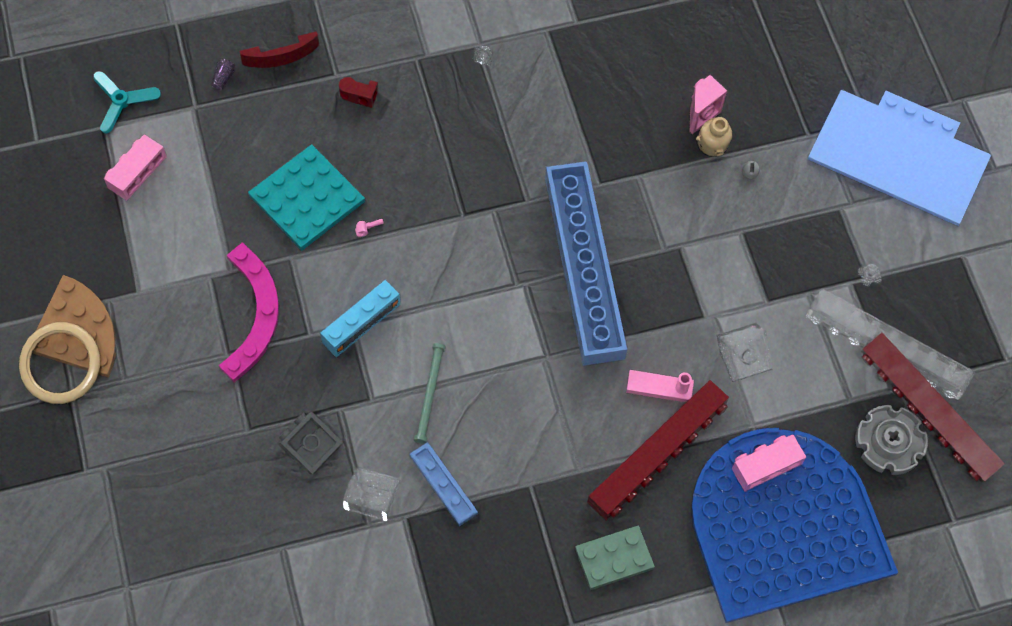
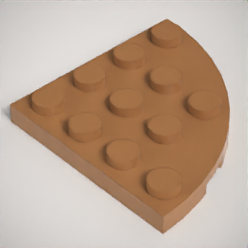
M63 275L37 330L55 322H68L83 328L93 337L98 346L100 354L98 374L109 378L116 355V336L111 318L103 303L88 287L73 278ZM55 333L48 335L32 351L33 354L86 371L89 369V354L85 345L80 339L71 334Z

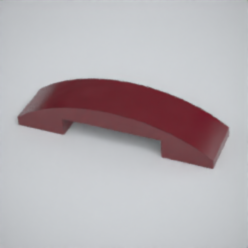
M316 31L300 35L296 44L265 52H260L259 46L241 50L239 52L242 65L255 68H270L295 62L307 56L319 46L318 34Z

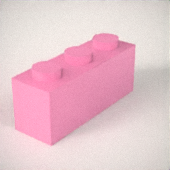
M146 135L136 140L132 148L120 157L115 167L106 173L104 180L107 188L127 201L166 158L163 146Z
M785 435L780 436L773 441V444L766 446V444L761 445L754 450V453L750 455L745 453L735 459L732 471L744 492L803 464L806 455L794 435L788 437Z

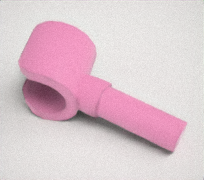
M379 219L368 223L359 221L355 229L356 235L358 237L366 236L368 234L367 229L383 224V220Z

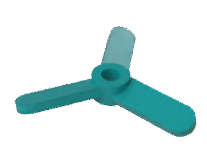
M96 72L94 74V81L112 99V104L100 126V130L105 134L112 131L123 108H126L129 104L157 100L161 96L160 90L156 87L125 92L120 90L103 72Z

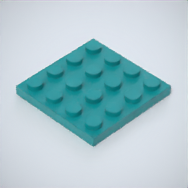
M312 144L248 192L249 197L301 251L365 202V198Z

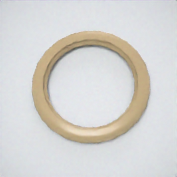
M55 322L36 330L23 346L19 360L20 375L25 387L36 398L51 404H65L82 397L94 384L100 369V354L93 337L83 328L68 322ZM55 333H67L77 337L85 345L89 354V369L83 382L73 390L64 393H52L41 388L34 381L30 370V358L35 346L43 338Z

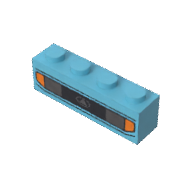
M384 280L320 333L322 343L335 357H338L400 305V294Z

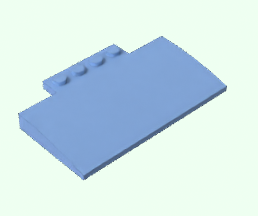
M841 90L808 156V160L959 226L991 154L954 139L960 122L893 93L885 91L879 105H876Z

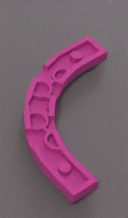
M243 242L227 255V259L250 282L256 296L257 311L254 325L247 339L219 365V368L234 383L248 372L264 355L272 336L275 334L279 316V302L274 281L263 262Z

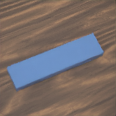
M428 442L409 454L412 461L459 526L478 514V511Z

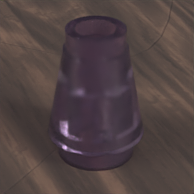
M221 58L216 63L211 85L216 89L222 90L235 72V64Z

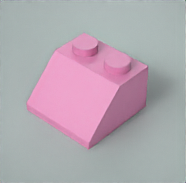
M711 75L705 79H700L694 86L695 90L690 107V132L692 134L699 130L706 121L714 118L722 111L727 90Z

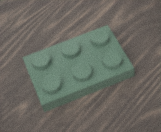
M639 525L575 546L590 590L653 570L655 567Z

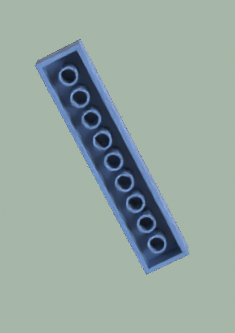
M587 162L546 167L545 181L582 364L584 366L625 360L627 346Z

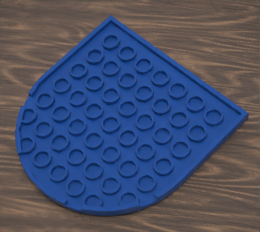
M779 428L754 430L728 441L726 445L711 456L702 469L696 482L692 499L693 528L725 623L898 574L861 478L853 466H850L840 456L841 453L823 440L798 430L788 431L779 430ZM785 435L788 437L794 435L806 455L803 464L744 492L732 471L735 459L745 453L747 455L754 453V450L761 445L766 444V446L773 444V441L780 436Z

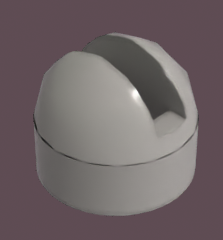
M755 161L746 162L742 169L743 175L749 179L755 178L759 173L758 163ZM750 166L753 167V172H750Z

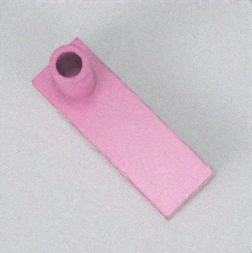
M630 370L626 393L687 402L692 397L694 380H692L691 375L688 373H681L679 378Z

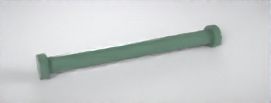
M434 343L432 347L434 353L417 435L414 436V442L419 444L427 443L426 432L442 352L446 348L441 343Z

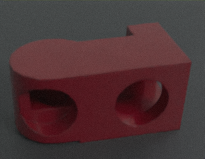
M345 77L339 82L340 97L346 101L372 108L379 92L378 82L370 80L369 84L356 82L351 77Z

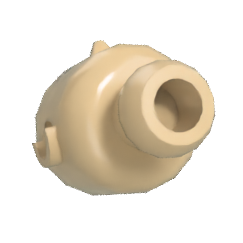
M723 117L711 118L706 121L696 138L700 150L709 156L723 155L732 139V130L728 121Z

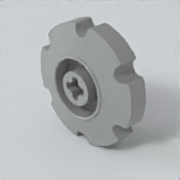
M891 405L879 406L869 411L866 415L867 421L862 420L857 427L855 435L856 447L864 450L861 458L867 465L882 473L884 469H889L892 475L907 473L918 464L916 459L921 460L927 451V433L919 429L922 422L916 415L901 407L899 411H894Z

